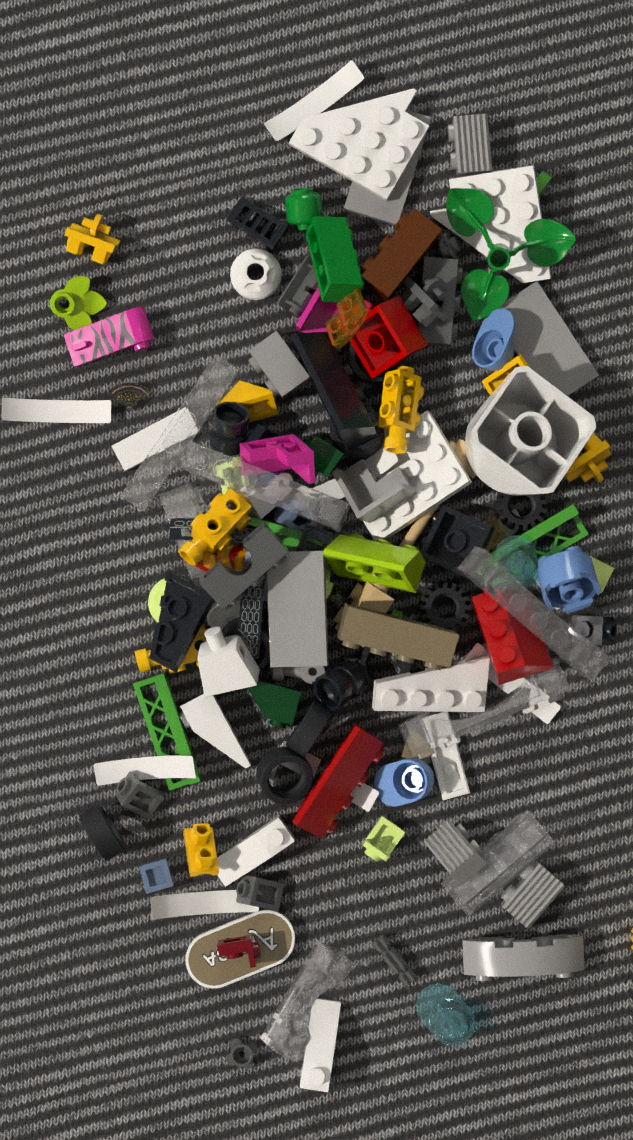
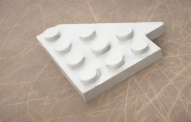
M409 89L305 117L294 132L289 145L387 201L429 129V125L406 112L417 93V90Z
M534 165L449 179L450 189L472 188L481 190L490 197L494 213L492 219L483 225L493 244H505L510 250L516 248L520 244L527 242L524 237L525 227L534 220L542 219ZM446 208L430 211V215L486 257L488 256L489 248L479 228L474 235L465 237L452 228L448 220ZM524 248L516 253L515 256H511L509 265L504 269L522 283L551 279L550 266L542 267L534 264L528 258V248Z
M425 411L420 415V423L414 432L406 433L405 439L408 440L407 452L405 454H396L398 462L376 478L379 481L400 467L404 470L416 493L371 523L363 521L375 542L377 539L387 540L472 483L435 418L429 411ZM384 429L385 438L389 436V430ZM384 438V441H383V443H382L381 448H382V447L384 446V444H385V438Z

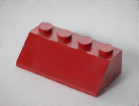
M354 723L293 816L292 823L319 838H322L325 833L330 835L338 823L335 817L340 809L345 812L353 801L354 797L350 795L355 786L361 788L368 778L369 773L366 770L370 763L377 764L385 750L381 747L384 742Z

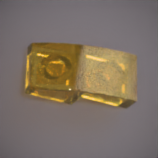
M355 288L337 303L339 312L325 323L332 346L341 349L357 333L367 316L368 311L361 291L358 288Z

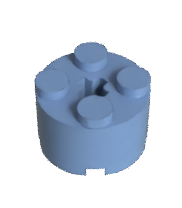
M572 546L566 549V551L551 556H543L538 560L537 578L544 603L550 610L555 611L554 607L562 608V612L578 611L593 603L592 597L596 593L599 596L601 589L592 559L587 553L582 552L580 547Z

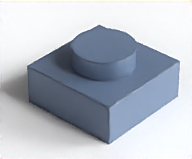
M167 858L139 865L146 894L174 886Z

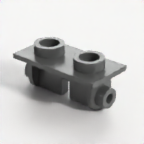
M309 256L305 257L277 302L279 306L296 318L300 313L304 312L306 305L313 296V291L318 288L312 259Z

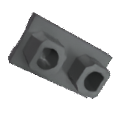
M409 276L406 277L403 283L408 289L400 296L406 308L412 313L422 302L423 304L413 313V316L425 327L436 317L444 322L449 315L435 301L445 299L447 289L445 281L439 277L427 278L424 281V288H421Z

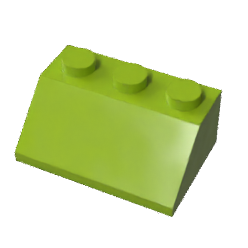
M340 534L323 551L325 559L336 576L413 593L417 591L426 563L419 549L414 546H394L389 541L377 539L375 542L366 540L365 537L359 534H350V536Z

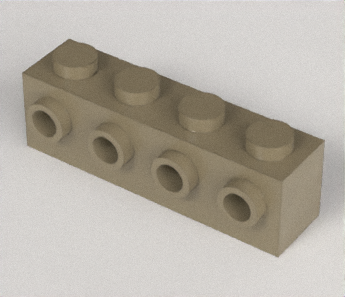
M345 603L336 636L339 640L343 641V646L359 649V646L362 645L370 647V652L373 654L386 656L387 652L397 654L398 660L414 663V660L417 659L425 661L424 666L441 670L442 666L451 667L459 634L453 630Z

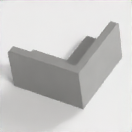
M361 459L345 471L337 468L332 471L357 519L371 523L416 493L404 470L400 467L379 481L364 459Z

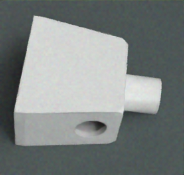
M212 627L206 630L204 635L207 641L200 644L198 652V665L205 697L257 686L260 669L241 637L238 635L224 637L220 627Z

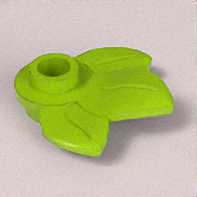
M76 276L70 279L65 288L56 291L50 299L52 312L64 318L68 327L73 330L92 324L90 315L98 313L107 304V301L101 294L89 290V277ZM61 298L68 299L69 307H62L59 304V300Z

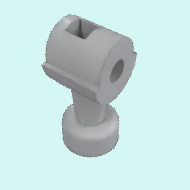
M324 666L273 667L272 681H283L284 676L302 678L305 682L312 684L317 677L325 673Z

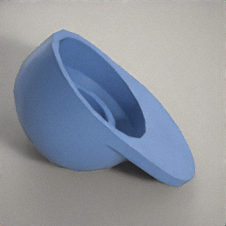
M500 308L492 311L482 322L474 341L472 358L476 365L487 371H498L513 359L514 346L511 340L515 332L516 321L514 315L509 310Z
M418 758L405 759L382 766L375 775L374 788L379 791L378 798L384 804L396 807L419 801L428 796L434 786V773L425 761Z

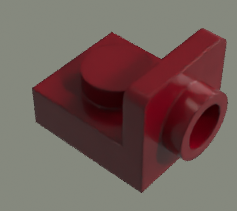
M252 935L218 940L219 956L226 955V959H236L242 957L243 952H248L250 968L256 967V959H261L259 942H253Z

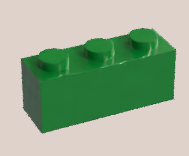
M314 216L306 232V238L322 302L354 303L359 292L363 290L364 278L361 277L362 274L359 271L358 254L353 248V235L351 229L348 228L346 217Z

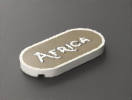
M261 909L203 932L194 938L187 950L186 967L188 973L201 986L221 988L269 969L285 961L291 954L295 943L294 928L290 920L283 914L273 910ZM252 935L253 942H259L261 959H256L257 964L253 968H250L248 952H243V956L236 959H226V955L219 956L218 940Z

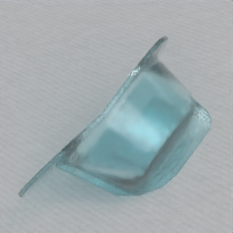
M521 535L510 536L503 539L497 545L493 553L494 581L497 589L527 591L533 586L537 579V552L534 544L528 538Z
M441 983L430 984L422 989L417 997L416 1011L421 1022L442 1044L448 1046H458L467 1042L474 1034L476 1027L475 1016L456 991L448 985Z

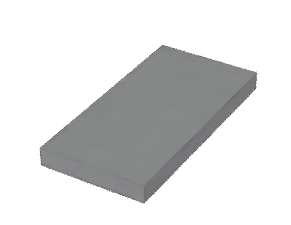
M406 110L408 114L429 125L431 117ZM425 136L387 201L352 181L344 210L396 226L401 217Z
M538 281L505 301L500 307L509 310L515 317L516 328L511 341L516 355L522 354L533 371L566 396H569L599 376Z
M323 551L288 552L285 555L287 559L278 568L274 569L271 567L267 570L270 667L328 666L326 578Z

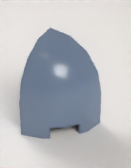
M289 499L282 500L274 513V520L295 530L305 529L306 524L315 526L320 522L302 502Z

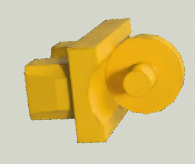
M98 213L94 221L84 217L82 221L83 226L72 223L70 227H67L64 235L68 237L66 251L81 255L83 254L85 244H89L95 247L91 259L103 265L108 262L112 253L118 249L120 240L107 236L110 233L111 227L102 224L103 215Z
M593 433L583 447L586 453L580 457L577 456L564 475L569 483L581 476L584 482L591 478H594L598 483L604 480L600 472L608 468L604 460L611 456L610 445L606 440L602 442Z
M208 823L194 824L192 828H184L183 834L190 877L201 874L218 875L219 866L213 828Z

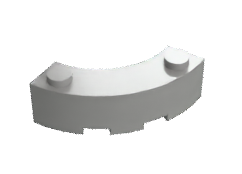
M557 934L521 940L490 937L462 940L464 975H473L477 981L493 980V977L556 974L558 978L573 977V972L585 970L583 936Z

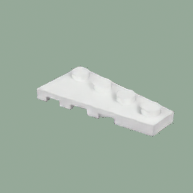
M483 655L478 657V659L470 661L452 662L450 668L445 666L441 670L425 668V671L411 674L408 672L374 680L372 708L374 711L485 712L490 657Z

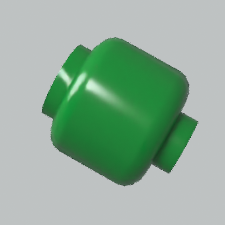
M313 188L293 189L291 194L285 198L287 222L297 225L298 230H308L314 216H323L321 195L314 192Z

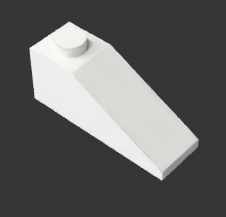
M202 694L180 706L182 712L179 713V716L186 729L191 726L193 732L244 768L251 766L248 756L215 695L205 697Z
M280 815L217 857L219 866L218 877L225 887L295 841L294 835Z
M313 997L300 1088L328 1092L341 1001Z

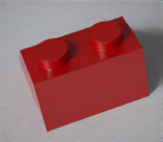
M400 296L377 305L343 330L372 379L428 345Z

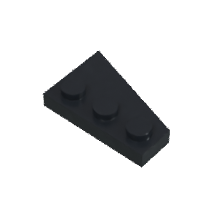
M166 571L164 596H161L159 605L161 612L159 622L155 626L149 659L177 673L215 600L206 590Z

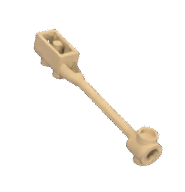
M461 439L457 443L450 441L449 444L466 473L474 479L476 474L468 461L465 441ZM438 506L414 522L399 547H403V545L413 546ZM365 582L363 586L357 583L349 595L353 599L352 605L383 613L388 611L394 599L387 595L390 587ZM343 606L333 619V621L338 623L335 627L336 630L339 628L344 609Z

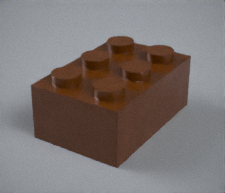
M414 208L411 214L406 211L396 223V233L393 236L387 234L378 246L377 252L379 254L374 259L370 256L360 269L361 277L364 278V287L383 302L392 299L403 285L406 277L410 276L440 237L442 229L416 208Z

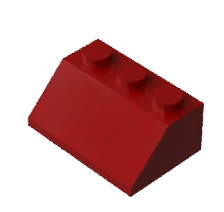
M496 589L472 597L473 609L499 685L554 668L527 591Z

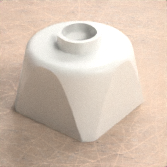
M528 366L515 367L484 402L468 424L465 436L467 458L475 474L485 484L500 493L516 496L552 493L595 431L596 422L592 414Z

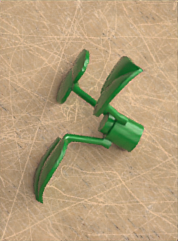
M452 188L449 190L446 210L452 228L465 237L474 235L479 228L489 248L487 261L491 267L490 273L484 269L473 270L465 276L461 285L462 299L473 321L489 316L492 311L499 309L505 303L509 294V283L505 277L495 275V272L505 269L510 263L511 256H515L519 251L528 248V258L534 264L542 267L552 266L558 263L576 242L575 235L565 225L551 219H537L529 223L524 229V237L527 242L520 244L512 250L502 243L493 244L483 225L488 223L493 217L494 208L490 197L483 191L472 188Z

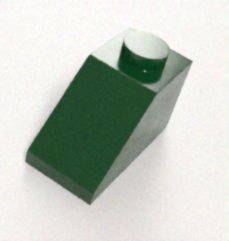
M317 436L313 440L307 438L304 443L314 451L315 472L327 480L342 460L344 454Z
M259 679L257 686L248 687L264 717L270 719V725L286 728L287 724L293 725L301 695L300 690Z

